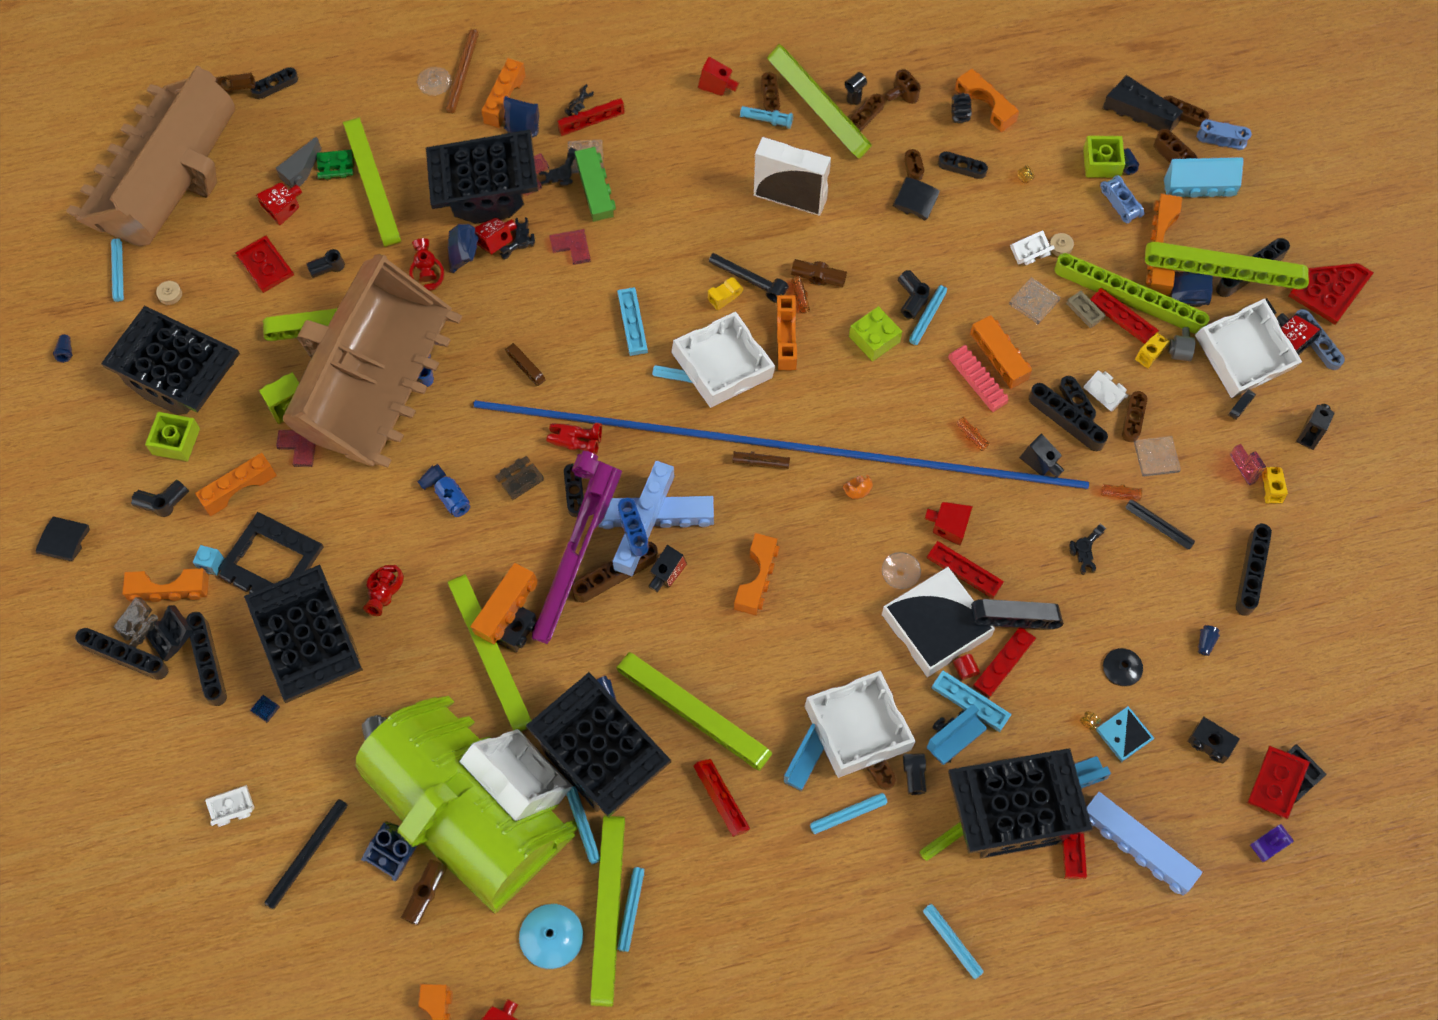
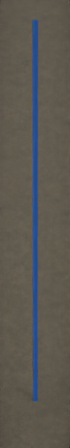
M474 401V408L586 423H602V425L1083 489L1089 488V482Z

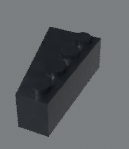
M1128 75L1106 96L1102 108L1107 111L1109 109L1116 111V114L1122 117L1123 115L1131 117L1135 122H1144L1148 124V127L1158 131L1161 129L1172 131L1178 125L1183 110Z

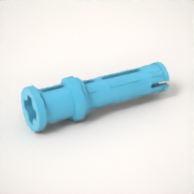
M742 106L740 111V117L771 122L773 126H786L787 129L791 128L793 122V113L784 114L779 113L778 110L770 112Z

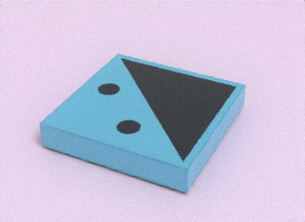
M1129 706L1096 729L1121 762L1154 739Z

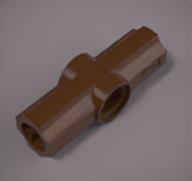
M252 72L215 77V82L226 92L255 88L256 81ZM226 80H229L230 87L227 85Z
M795 259L791 275L809 279L815 285L826 283L843 288L847 272L830 268L821 261H816L813 264Z
M429 860L419 882L413 888V894L401 916L402 919L414 925H419L429 903L435 897V891L447 866L436 860ZM429 888V893L426 896H419L421 889Z

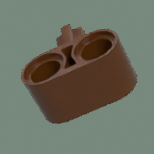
M900 69L895 75L894 88L885 93L886 100L892 101L901 96L907 103L914 104L919 100L921 85L908 70Z

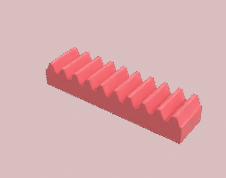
M966 345L949 354L948 359L992 412L1008 403V395L1003 393V389L999 388L998 383L995 384L994 378H990V373L985 372V367H981V362H977L976 356H972L971 350L968 351Z

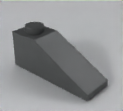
M317 137L313 138L276 167L279 178L290 188L296 184L301 186L307 180L317 160V153H320L322 150Z

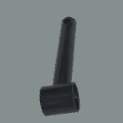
M712 253L709 258V263L767 291L766 296L772 302L777 303V295H785L789 289L788 284L782 279L777 278L774 282H771L715 253Z

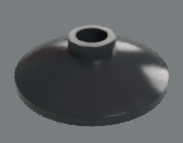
M1118 648L1106 655L1103 661V671L1108 680L1113 684L1127 687L1134 685L1140 680L1143 674V664L1135 652L1125 648ZM1125 662L1128 667H1123L1121 663Z

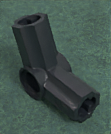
M906 270L898 277V282L910 296L900 312L907 319H914L922 306L927 303L930 288L926 283L921 282L911 270Z
M176 479L162 494L155 495L137 490L132 496L131 504L134 507L157 513L160 517H167L171 515L173 507L189 490Z

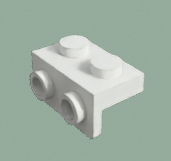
M1043 230L1010 245L1018 265L1025 263V266L1035 262V257L1040 255V258H1044L1051 254V250L1055 249L1054 245H1049Z
M1098 370L1084 385V388L1112 412L1124 398L1128 397L1125 393L1127 389L1120 383L1117 385L1111 381L1113 377L1106 371L1102 373Z
M247 785L205 800L212 819L210 823L211 825L217 824L218 827L230 823V819L238 817V820L246 818L254 810Z

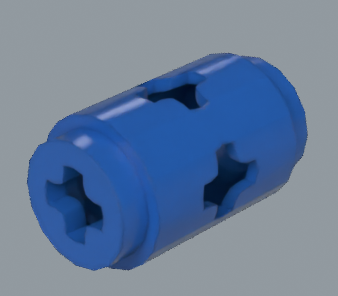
M447 476L436 482L434 486L435 493L451 515L460 517L469 511L470 502L454 479Z

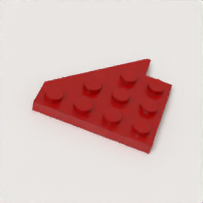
M1359 263L1308 268V286L1303 289L1293 288L1288 297L1336 325L1374 272Z

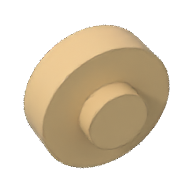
M1065 233L1054 235L1051 238L1050 246L1054 245L1055 249L1051 250V252L1056 256L1063 253L1070 254L1074 246L1073 239Z
M165 281L158 286L156 294L163 304L172 305L181 299L182 290L176 282Z

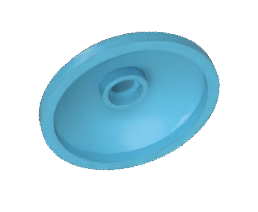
M558 904L542 905L530 912L523 921L519 934L520 946L525 957L532 964L544 969H557L570 963L579 953L583 943V928L576 914L569 908ZM547 931H554V935L552 937H547Z

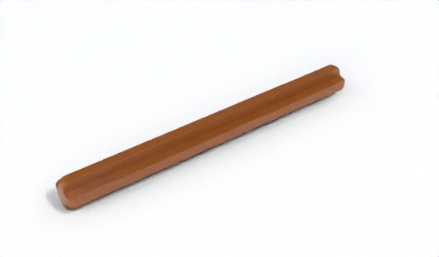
M476 29L469 30L446 105L448 113L456 111L479 35Z

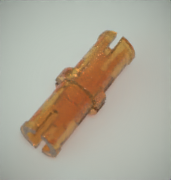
M795 277V280L792 279L791 283L794 289L793 295L796 296L798 311L802 314L807 313L806 309L808 312L810 311L807 300L808 293L804 288L802 277Z
M965 417L957 421L956 426L981 451H984L990 445L979 433L980 430L977 427L974 428ZM968 429H970V430L972 431V433H973L978 439H976V438L968 431Z
M1103 484L1101 495L1118 497L1120 500L1124 498L1141 500L1142 488H1130L1122 484L1120 486Z

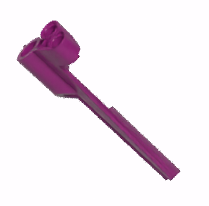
M582 451L581 454H578L572 471L574 475L590 479L571 538L532 634V639L548 644L553 636L593 530L605 518L622 474V470L598 461V456L588 451ZM594 514L578 555L575 551L588 517Z

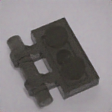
M527 456L516 459L514 464L508 468L504 467L500 470V473L495 475L498 482L506 479L502 483V487L512 500H515L544 481L543 475L533 463L528 467L525 466L530 462ZM518 469L520 470V472H518V473L515 474L514 476L511 475L512 473H514V472L517 471Z
M135 597L114 625V629L125 640H131L132 638L129 645L136 648L139 644L143 643L148 631H152L155 627L158 617L155 614H151L149 617L152 609L141 597Z

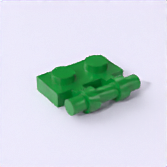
M352 149L317 153V168L321 171L317 172L318 179L325 178V180H330L332 177L347 178V176L354 175Z

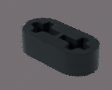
M1248 389L1228 415L1237 420L1256 394Z

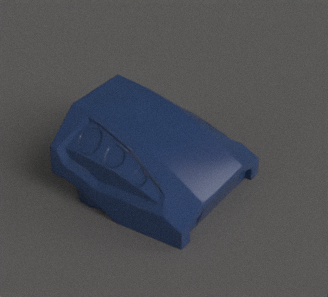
M505 96L503 101L505 130L508 133L531 130L532 138L536 137L539 132L540 116L538 104H531Z
M458 224L449 231L448 256L449 269L452 273H455L456 270L468 262L473 261L479 237L475 234V227L470 224Z
M1175 272L1172 289L1173 299L1190 306L1199 307L1210 304L1213 290L1211 275Z
M386 821L383 822L379 831L369 843L361 860L374 865L390 875L392 880L397 881L417 846L412 847L398 832L399 825Z

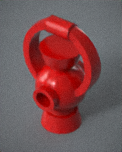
M427 238L416 239L412 241V245L417 252L413 257L409 276L414 279L413 272L417 268L422 271L419 275L420 282L433 281L437 276L431 269L436 264L441 271L439 280L435 284L430 283L423 286L429 291L436 290L444 280V268L440 261L435 258L434 254L427 250L430 240Z
M384 565L369 576L366 584L369 601L363 607L364 611L369 615L381 616L383 606L391 603L392 595L402 586L404 575L397 565ZM393 572H398L397 578Z

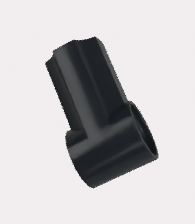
M857 72L844 82L847 90V102L850 105L861 103L862 90L867 85V79L864 74Z
M331 249L325 253V256L310 261L306 265L312 278H315L330 271L340 272L345 267V262L338 250Z
M903 754V767L907 776L908 794H925V754Z

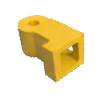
M729 278L717 288L712 287L708 290V301L718 311L737 298L743 292V287L735 278Z
M1156 333L1139 350L1135 360L1149 369L1157 357L1166 349L1170 341L1161 334Z
M1264 467L1262 478L1266 493L1264 496L1265 503L1283 504L1288 491L1282 468Z

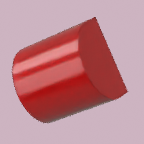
M972 654L961 656L953 663L961 681L980 674Z

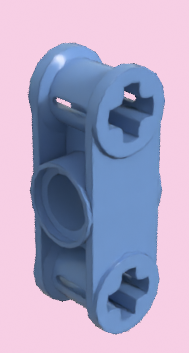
M1204 120L1201 124V129L1197 133V138L1203 143L1242 150L1246 148L1247 140L1250 139L1252 134L1247 127Z
M1119 175L1114 176L1110 181H1103L1100 186L1103 194L1119 213L1124 223L1128 224L1132 219L1144 216L1142 205L1136 200Z

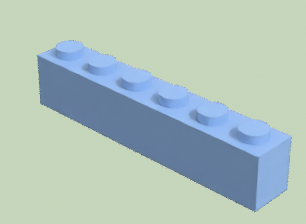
M655 461L636 506L648 538L675 477L674 466ZM637 525L629 526L630 529H635L638 527ZM624 534L613 559V566L615 571L633 576L641 556H636L632 553L626 534ZM637 542L635 545L639 547L642 546L644 543Z
M713 496L666 497L654 526L663 528L671 526L689 527L691 525L708 527L714 525ZM612 498L605 518L599 524V527L604 529L623 528L618 511V503L623 498ZM631 498L637 506L640 498ZM631 508L623 509V511L629 512L632 510Z
M1098 792L1087 806L1092 826L1097 827L1105 838L1116 842L1121 851L1130 853L1135 857V861L1139 865L1149 868L1157 879L1168 883L1170 889L1175 893L1184 896L1203 873L1101 792Z

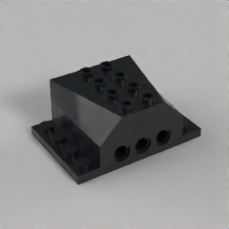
M531 130L426 147L430 204L432 209L450 206L454 217L474 224L484 223L494 218L502 220L511 218L524 205L523 194L539 191Z
M144 305L102 361L101 365L118 374L128 387L145 400L176 415L188 414L190 410L196 413L199 412L226 372L234 365V361L240 352L238 349Z
M321 565L312 567L244 596L285 703L363 670L359 662L360 658L356 645Z
M590 672L584 675L526 725L529 731L541 743L547 758L576 787V790L597 813L601 809L608 818L671 763V759Z
M1070 748L949 769L948 771L968 854L980 852V859L1060 845L1070 835L1091 832L1093 830Z

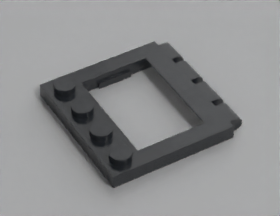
M257 512L219 567L221 572L218 578L230 584L233 583L235 587L245 592L249 591V594L274 584L237 565L240 558H243L253 543L252 541L257 533L303 555L290 577L310 569L324 546L322 543Z

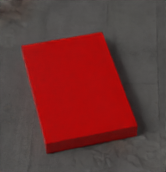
M267 235L235 252L263 293L294 276L293 271Z
M1269 745L1247 803L1288 819L1310 761Z

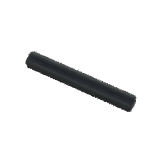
M1131 499L1127 503V510L1186 549H1191L1194 545V539L1138 502Z

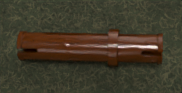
M734 451L732 463L749 464L751 467L759 465L789 469L790 457L754 454L753 451L751 453ZM743 457L755 458V459H760V460L758 461V460L743 459ZM763 459L779 461V463L763 461Z

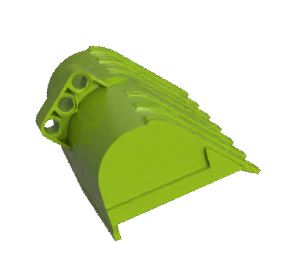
M449 696L430 698L417 702L415 705L402 708L390 715L365 740L356 756V768L367 784L402 821L398 828L400 835L412 847L422 843L495 914L576 836L574 834L578 830L576 821L572 820L563 823L552 812L559 804L515 821L460 762L473 743L491 737L479 739L469 729L475 723L470 716L458 719L447 708L454 703Z

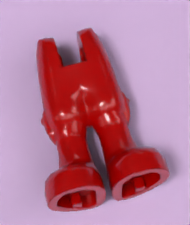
M552 423L549 426V430L554 434H548L546 441L569 450L579 449L597 455L602 438V423H594L591 429H582L576 425ZM579 438H583V439H587V440H589V441H581V440H578V439H579Z

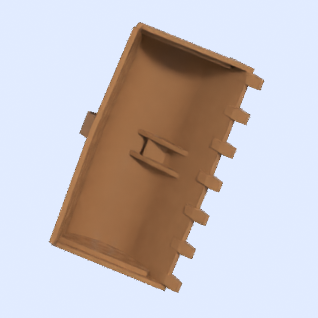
M198 65L187 79L166 85L163 88L150 84L147 92L155 96L149 107L137 104L134 108V112L142 116L136 127L124 124L120 129L130 137L123 147L110 144L107 151L116 155V158L110 167L97 164L94 171L102 175V179L96 188L86 184L83 185L80 192L88 195L89 198L82 209L70 205L66 212L76 217V221L97 231H105L128 243L142 247L143 245L151 244L187 189L200 196L208 197L217 184L215 163L208 158V155L235 111L234 102L227 92L215 82L216 78L209 71L203 70Z
M377 254L374 255L373 259L364 261L328 326L308 320L302 326L297 339L311 357V360L283 415V420L292 430L312 443L345 454L346 458L370 466L376 464L388 468L391 459L381 455L380 452L387 440L401 442L404 435L393 430V427L399 415L413 418L416 411L405 406V403L411 392L425 393L427 386L417 382V379L423 368L436 371L439 362L428 358L434 344L448 347L451 340L440 335L445 321L459 324L462 315L451 311L452 308L386 259L385 255Z

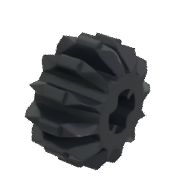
M959 93L953 95L951 113L954 122L964 123L970 121L972 103L969 94Z

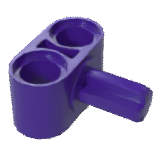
M1280 824L1250 844V846L1264 863L1293 843L1294 840L1283 825Z

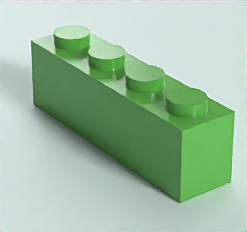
M595 147L575 151L576 164L593 222L614 217L613 210H616L614 199L610 200L611 188L605 182L607 175L605 168H601L600 165L602 163L600 152L597 153Z

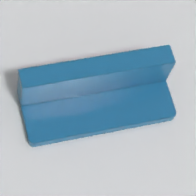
M974 704L929 740L927 749L943 765L986 731L987 727L976 717L979 709Z
M813 723L784 775V782L800 791L803 790L824 750L815 730L816 725Z
M1097 756L1075 764L1081 789L1106 780L1111 775L1108 766L1103 768Z

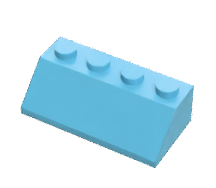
M1243 157L1172 159L1164 178L1166 194L1192 198L1202 196H1236L1241 187Z

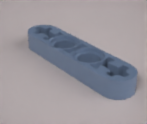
M1301 309L1296 312L1321 328L1309 311ZM1322 329V335L1310 346L1329 369L1338 370L1345 361L1344 356ZM1319 344H1326L1328 350L1321 349Z

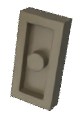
M1082 291L1076 293L1066 302L1090 329L1105 318V314Z

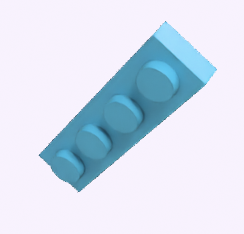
M634 287L617 290L629 355L648 353L636 289Z
M945 671L940 673L932 685L933 690L964 710H967L974 704L979 709L976 717L998 732H1001L1011 716L1009 712Z

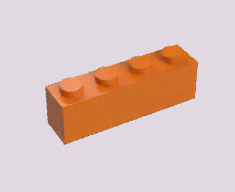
M990 315L972 324L970 334L1010 389L1029 380L1032 372L1030 364L1025 362L1019 349L1013 346L1010 337L1002 331L997 320H994Z
M516 563L512 565L470 626L475 635L493 645L502 638L507 625L513 622L516 612L524 606L527 596L537 586V578L534 572Z

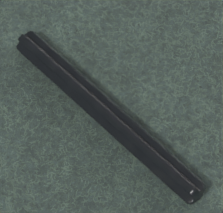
M340 799L336 801L265 900L264 904L271 909L276 908L348 807L346 802Z

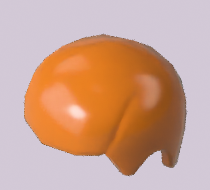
M860 475L843 485V490L851 499H862L870 493L873 483L868 475H866V479Z

